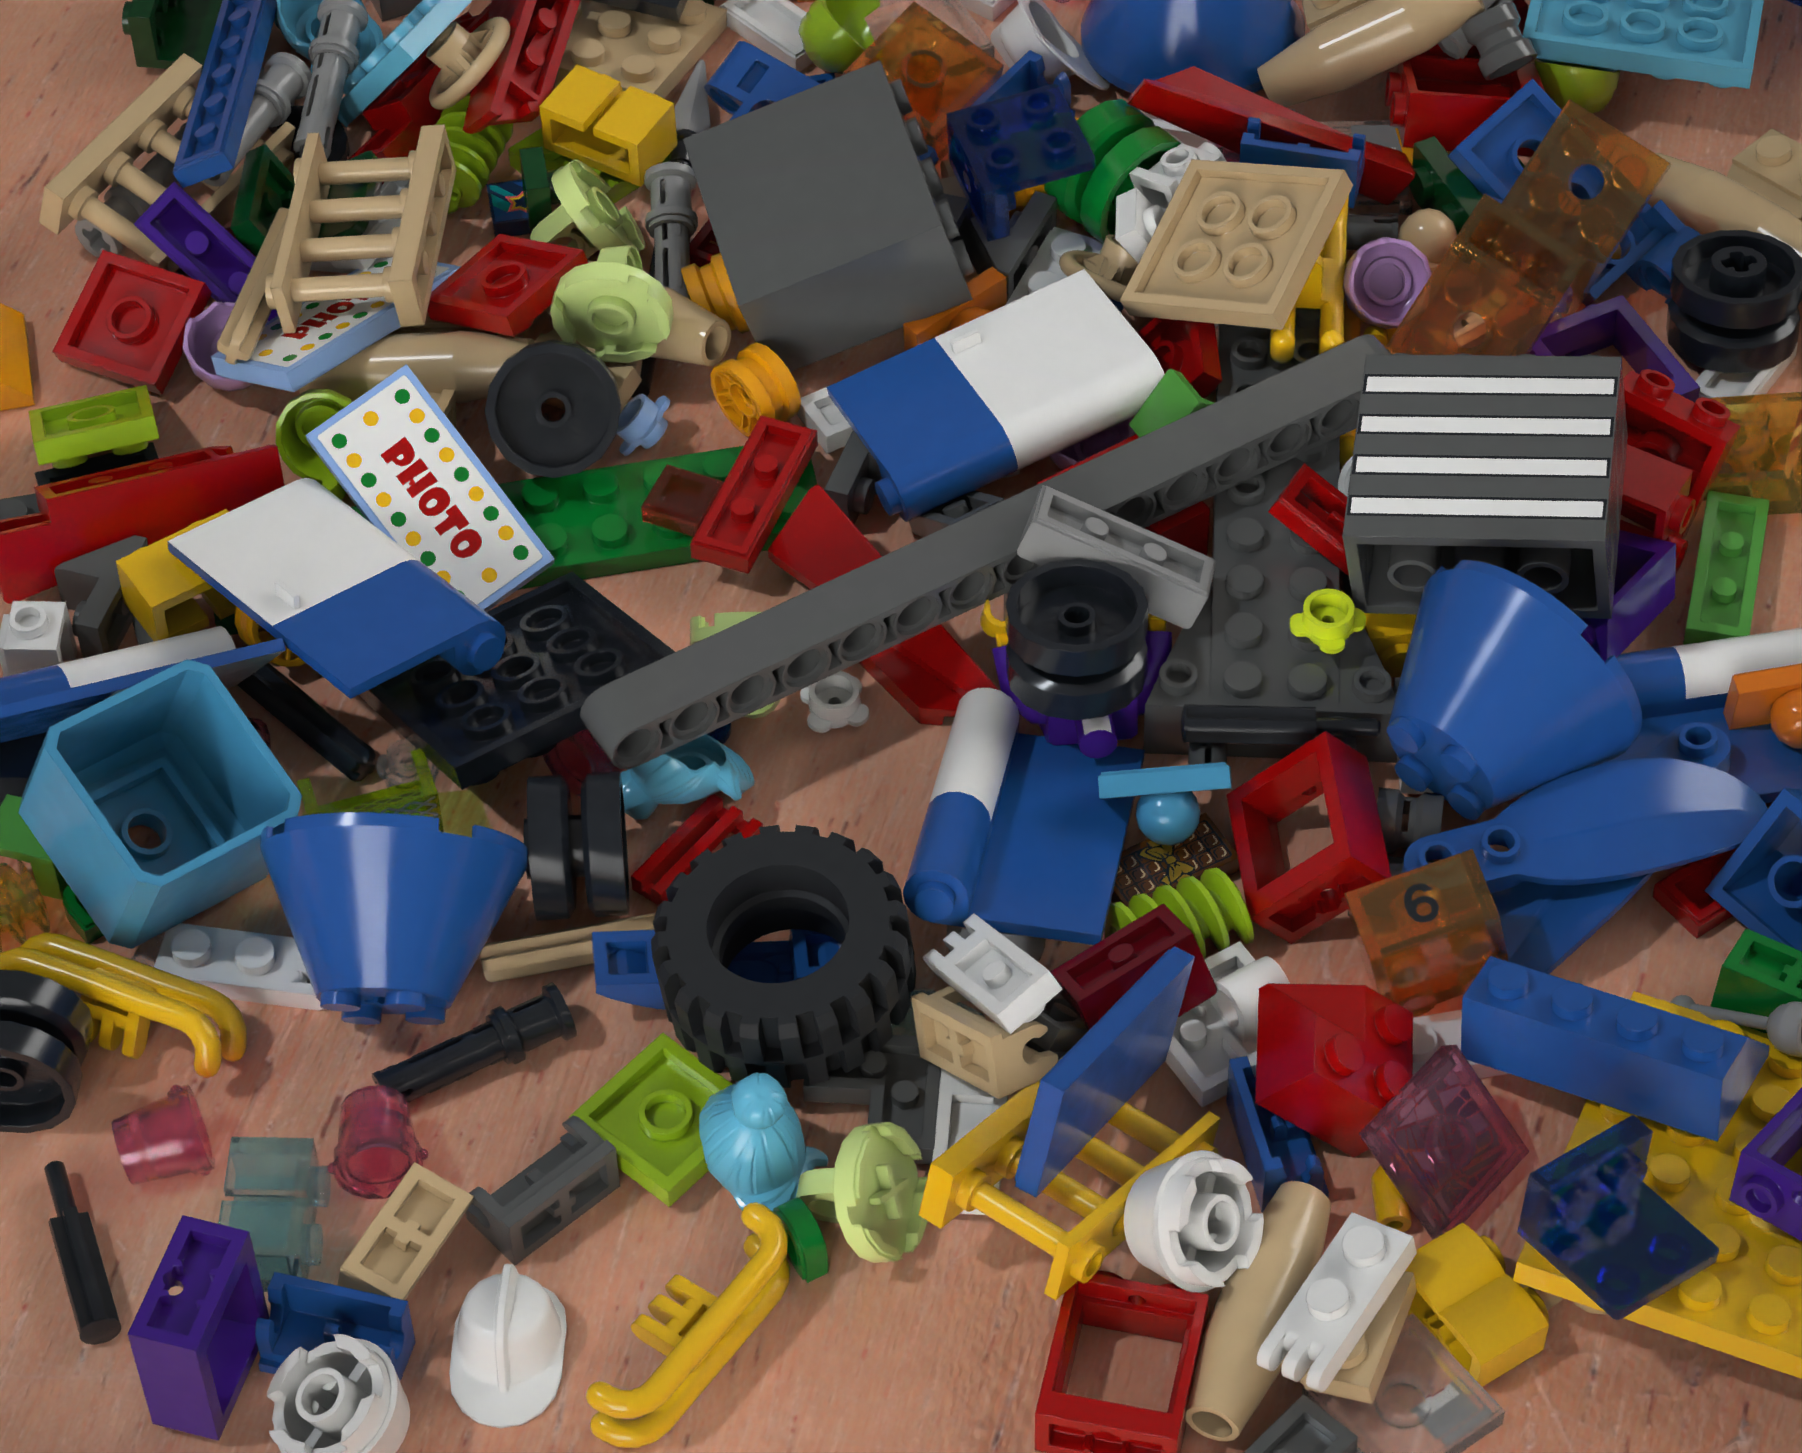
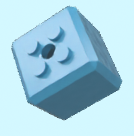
M186 659L50 726L24 789L18 813L107 941L111 944L133 949L265 879L269 871L260 850L261 832L266 826L273 827V835L283 833L285 819L298 816L302 794L211 666ZM137 825L150 827L159 835L161 845L152 849L139 847L130 839L128 829Z

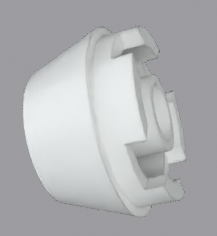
M1208 1150L1193 1151L1145 1171L1133 1184L1125 1204L1124 1232L1131 1253L1140 1264L1186 1291L1205 1292L1215 1287H1224L1223 1281H1226L1237 1269H1249L1260 1248L1264 1218L1262 1213H1252L1250 1194L1245 1185L1248 1181L1253 1180L1252 1175L1240 1163L1231 1159H1224L1219 1154Z
M334 1334L335 1341L323 1343L309 1352L299 1347L283 1361L267 1391V1397L274 1402L272 1418L274 1430H269V1434L278 1445L281 1453L397 1452L408 1431L410 1407L390 1358L379 1346L364 1339Z

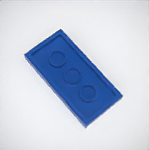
M1175 946L1171 950L1168 949L1040 1080L1014 1179L1016 1181L1015 1187L1036 1198L1166 1061L1195 956Z

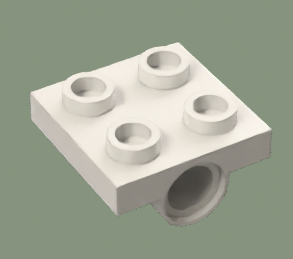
M1240 941L1204 959L1217 987V993L1178 1017L1165 1061L1201 1107L1227 1095L1229 1059L1248 1056L1254 1077H1256L1259 988L1268 983L1290 984L1286 974L1273 958L1264 956L1255 960Z

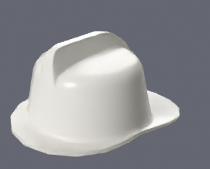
M1017 0L1019 4L990 35L992 44L1009 69L1031 50L1043 56L1045 65L1044 78L1049 85L1054 83L1055 78L1064 71L1068 77L1076 74L1100 90H1107L1109 88L1110 82L1093 69L1083 52L1082 46L1060 25L1043 0Z
M504 1264L501 1274H495L479 1281L467 1293L455 1322L450 1361L451 1394L461 1411L479 1424L496 1428L523 1425L541 1415L556 1397L563 1370L567 1331L565 1308L555 1293L528 1276L519 1274L513 1264Z

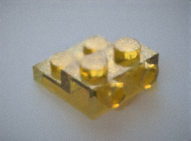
M1802 392L1710 398L1725 405L1731 413L1728 420L1740 425L1741 428L1717 478L1709 486L1708 490L1770 500L1768 515L1802 513ZM1707 491V493H1706V495H1705L1703 501H1706V500H1707L1708 491Z

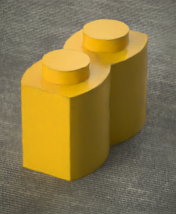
M1461 1223L1416 1249L1417 1254L1405 1270L1414 1273L1417 1290L1408 1315L1419 1328L1434 1339L1444 1358L1470 1387L1478 1390L1544 1350L1549 1328L1548 1310L1536 1291L1529 1287H1522L1505 1273L1506 1265L1503 1255L1489 1237L1485 1235L1479 1236L1469 1226Z

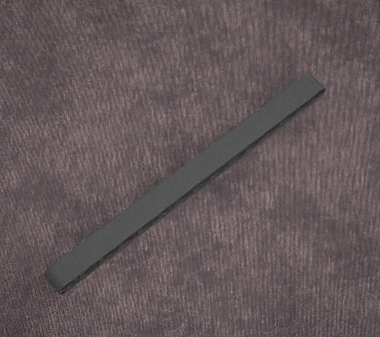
M1365 334L1347 341L616 679L595 690L585 700L580 711L582 723L614 766L619 769H631L640 766L984 604L987 599L990 601L1010 592L1011 586L1025 573L1040 567L1017 555V548L1042 485L1051 487L1128 522L1146 528L1356 429L1366 354L1390 355L1391 353L1374 335Z

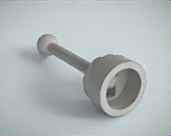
M1686 995L1676 996L1670 1002L1701 1012L1713 1020H1728L1740 1026L1767 1030L1768 1039L1775 1049L1787 1055L1802 1057V1002L1793 1001L1782 1004L1770 1013L1769 1017L1695 1004L1694 1000Z

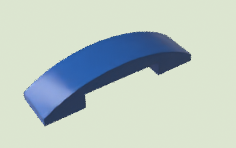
M790 929L789 941L751 942L734 957L727 969L742 978L755 982H789L805 977L823 967L834 957L842 944L832 937L816 931ZM655 930L592 932L591 941L596 994L632 1005L666 1010L652 958L651 939L655 935Z

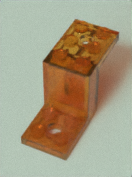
M1569 99L1504 201L1486 193L1483 194L1385 348L1392 354L1406 353L1409 355H1455L1465 353L1471 355L1517 356L1529 354L1556 312L1567 315L1576 312L1672 164ZM1583 166H1596L1604 177L1602 191L1592 199H1579L1571 188L1573 174ZM1469 312L1479 314L1484 319L1487 328L1484 340L1473 348L1461 346L1456 341L1453 333L1456 320L1461 315Z

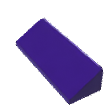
M173 182L137 219L134 225L190 278L205 282L212 292L211 297L215 301L236 303L256 257L177 183ZM276 309L271 311L268 321L278 316Z

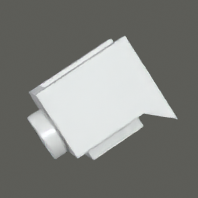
M12 602L10 614H3L0 628V664L3 677L64 663L63 660H76L78 650L66 602Z

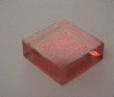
M667 464L641 506L642 521L694 537L721 489L723 481Z

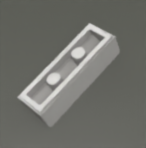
M1042 485L1017 548V555L1039 566L1054 561L1084 559L1105 562L1126 571L1143 587L1148 603V613L1184 629L1192 627L1207 601L1216 565V560L1044 485Z

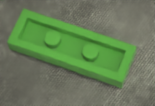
M1708 490L1683 641L1684 645L1750 635L1770 500Z

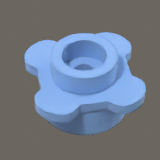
M639 394L626 404L620 413L616 432L624 440L619 448L620 453L628 456L639 445L649 449L660 440L668 426V421L663 417V414L670 405L669 398L663 395L654 403L646 395Z

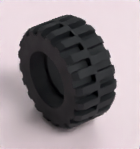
M779 825L759 827V835L743 839L740 832L723 839V848L712 853L709 849H706L690 862L692 872L689 875L680 872L666 890L668 901H663L657 907L654 917L655 935L651 939L652 958L668 1020L673 1023L676 1037L685 1049L692 1052L697 1051L701 1064L717 1073H722L727 1067L729 1068L731 1080L737 1082L758 1072L770 1075L783 1088H791V1081L809 1079V1084L814 1085L828 1081V1073L842 1067L845 1073L863 1064L865 1062L864 1052L870 1048L874 1052H878L893 1037L891 1023L899 1025L904 1021L911 1006L909 994L915 989L916 984L914 949L907 908L903 904L902 892L894 876L884 871L883 862L870 850L861 848L856 852L854 840L831 832L828 838L822 837L819 834L818 828L796 825L795 832H780ZM789 929L811 930L832 937L842 944L834 957L823 967L805 977L789 982H755L742 978L727 969L734 957L748 944L762 936L777 931Z

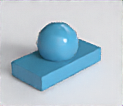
M1226 762L1101 772V775L1098 776L1099 798L1111 799L1141 796L1137 802L1135 815L1139 829L1149 840L1160 845L1172 846L1184 842L1193 835L1199 824L1201 810L1197 797L1193 792L1232 789L1231 766L1227 765Z

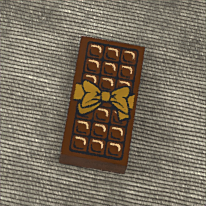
M1203 813L1200 815L1199 824L1193 835L1182 843L1172 846L1160 845L1147 839L1123 850L1111 902H1122L1128 907L1133 895L1145 893L1152 898L1153 892L1157 887L1170 885L1176 889L1180 879L1187 876H1194L1200 881L1204 870L1209 868H1218L1229 876L1239 871L1237 853L1207 813Z

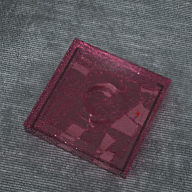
M1457 1045L1441 1046L1399 1090L1397 1095L1359 1133L1432 1240L1457 1225L1464 1223L1529 1153L1528 1148Z

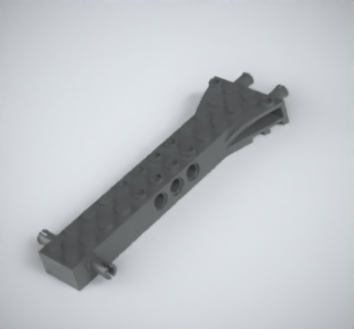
M1348 214L1346 250H1358L1368 242L1382 237L1398 239L1397 214H1392V216ZM1296 308L1294 355L1289 362L1284 364L1276 363L1270 356L1271 329L1218 324L1217 346L1222 382L1216 387V402L1319 355L1320 309ZM1340 436L1213 496L1212 558L1216 560L1209 596L1192 627L1181 630L1166 662L1159 670V677L1145 704L1143 750H1145L1146 754L1188 755V765L1227 763V757L1283 759L1301 746L1183 743L1181 714L1184 704L1316 707V717L1377 718L1381 722V732L1377 738H1336L1366 756L1368 762L1397 763V754L1390 743L1386 731L1396 695L1391 686V676L1384 669L1365 628L1360 632H1353L1345 640L1344 650L1336 654L1322 652L1319 646L1314 644L1309 638L1297 637L1292 634L1289 628L1291 616L1303 612L1304 601L1312 592L1327 588L1341 591L1339 589V568L1268 512L1284 488L1290 483L1289 481L1304 463L1338 489Z

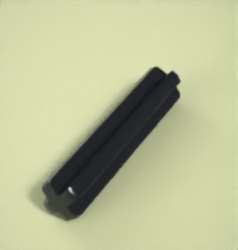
M267 663L237 685L350 780L362 781L367 774L373 773L376 769L375 750L270 663Z

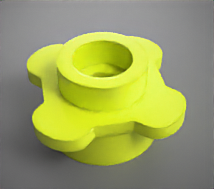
M1329 588L1320 589L1308 595L1304 601L1302 613H1296L1291 616L1289 628L1295 636L1309 638L1314 644L1319 646L1322 652L1336 654L1344 650L1345 640L1353 632H1360L1365 628L1366 615L1362 610L1355 608L1352 599L1344 592Z

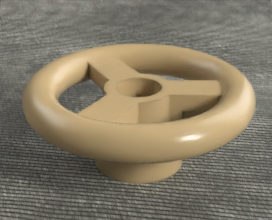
M503 17L491 18L472 33L466 31L455 21L449 24L434 40L426 54L428 59L441 68L430 89L429 101L433 108L445 110L462 100L487 74L509 39L511 28L507 19Z
M1115 235L1106 236L1100 254L1072 250L1065 252L1059 260L1060 269L1067 277L1085 269L1106 296L1120 302L1138 265L1134 258L1115 239Z

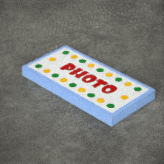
M393 257L377 258L368 270L355 269L347 275L383 273L384 267L391 266ZM437 262L432 291L461 266ZM385 297L308 301L302 303L295 333L284 334L279 317L277 316L265 324L249 360H238L235 365L225 362L226 355L221 352L212 355L211 359L216 375L295 392L401 326L394 302L387 303Z
M407 364L306 434L308 443L366 520L485 612H488L554 564L553 556Z

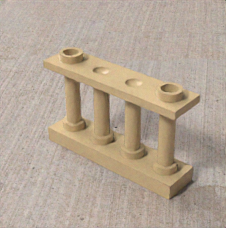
M183 53L44 187L39 223L58 235L74 219L82 221L85 218L149 261V265L185 276L186 273L148 239L134 223L98 200V195L109 185L117 187L120 184L152 205L167 189L133 166V161L144 151L148 154L155 151L175 164L181 141L168 133L167 129L178 118L181 120L188 118L203 65ZM286 121L267 141L259 138L249 151L266 144L289 170L295 157L294 153L290 150L296 127ZM244 164L233 175L230 174L226 183L221 186H211L206 184L204 180L201 181L215 191L201 207L223 227L233 218Z
M445 124L421 126L417 149L411 150L408 157L327 162L319 133H307L302 158H296L294 161L293 175L295 187L274 273L267 274L265 279L266 302L270 310H277L283 333L296 332L303 302L385 297L387 303L394 302L401 327L424 325L456 175V166ZM410 180L408 188L401 189L400 195L327 199L330 185ZM401 219L400 227H393L392 232L389 234L318 238L321 223ZM393 257L391 266L384 267L383 273L309 277L312 262Z

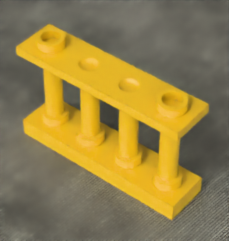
M1040 1081L1019 1091L931 1162L918 1215L942 1229L963 1210L971 1212L977 1209L1054 1257L1044 1294L1056 1301L1077 1281L1087 1283L1096 1274L1104 1258L1126 1239L1124 1232L1125 1204L1133 1184L1141 1174L1153 1167L1193 1151L1208 1150L1218 1154V1149L1213 1146L1221 1119L1219 1116L1209 1111L1181 1135L1126 1102L1107 1123L1156 1151L1159 1155L1144 1167L1094 1136L1075 1157L1119 1183L1122 1187L1106 1199L1061 1171L1042 1193L1084 1218L1072 1230L1067 1232L994 1187L1003 1177L1009 1180L1016 1175Z

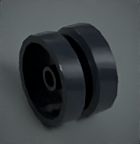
M1719 230L1698 235L1679 247L1672 259L1670 278L1672 298L1668 303L1666 331L1669 345L1681 358L1698 367L1718 372L1752 373L1775 367L1791 356L1798 342L1800 313L1798 306L1802 301V258L1790 245L1770 235L1747 230Z
M552 339L528 344L503 363L489 385L485 414L490 437L505 459L529 474L557 478L580 473L602 458L616 436L622 405L616 379L599 356L580 344ZM548 398L560 399L565 405V413L562 414L561 419L556 421L549 420L548 413L541 410L543 402Z
M1084 559L1049 562L1028 571L1011 586L1005 603V623L1009 640L1006 646V673L1011 691L1025 706L1048 717L1084 720L1104 717L1127 707L1142 692L1148 674V648L1145 641L1148 632V603L1143 587L1128 572L1105 562Z
M621 771L587 773L581 784V814L579 815L572 814L569 784L562 775L529 776L527 779V819H524L523 827L524 844L529 851L526 874L527 879H531L536 920L570 919L577 904L576 877H585L588 907L595 917L629 915L628 850Z
M0 970V1132L31 1133L54 1128L70 1117L77 1101L82 1079L81 1066L88 1052L94 1024L89 1007L75 992L52 979L16 970Z

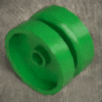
M1123 99L1104 101L1085 112L1069 127L1060 140L1046 169L1044 189L1047 195L1057 198V209L1070 219L1083 224L1085 231L1102 244H1104L1107 235H1115L1116 196L1134 188L1129 173L1136 167L1149 170L1160 161L1164 153L1182 143L1169 132L1159 126H1155L1152 119L1137 108L1128 105V102Z

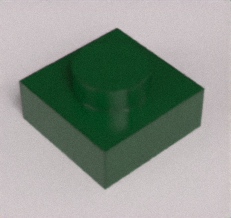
M542 146L519 149L522 189L530 231L552 213L551 205L561 204L551 181L552 175L557 169H546Z

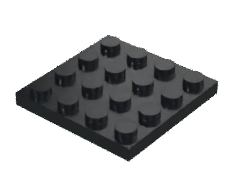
M569 572L487 612L504 626L506 633L502 657L491 669L474 676L463 675L439 655H436L361 693L359 696L463 790L469 786L485 784L497 777L501 770L526 758L542 756L550 752L557 743L583 730H588L582 723L580 711L585 700L595 690L673 654L675 651L574 572Z

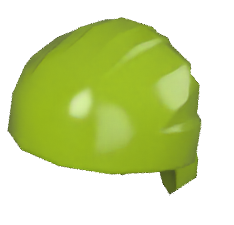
M815 0L810 5L809 11L801 19L798 30L803 48L810 60L826 72L842 75L878 60L879 52L865 17L880 7V0Z
M1537 58L1534 62L1545 92L1569 118H1582L1588 114L1602 111L1612 99L1614 91L1618 87L1620 70L1602 71L1593 66L1566 62L1547 63Z
M309 389L292 398L286 405L276 422L275 443L281 459L294 474L301 478L315 479L342 500L346 494L345 490L308 443L306 434L348 406L352 401L350 398L331 389Z

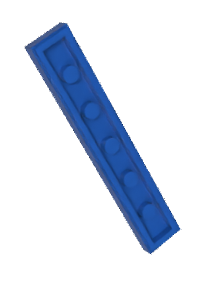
M276 0L222 1L172 171L182 189L234 169L255 93L257 79L259 78L277 12Z

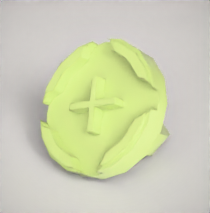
M869 1123L854 1127L841 1144L834 1168L813 1169L805 1171L800 1175L796 1197L806 1204L815 1219L839 1223L846 1242L860 1258L870 1262H894L904 1259L901 1257L902 1254L913 1252L921 1242L928 1222L918 1215L927 1177H918L917 1167L914 1160H923L920 1149L907 1131L894 1123Z

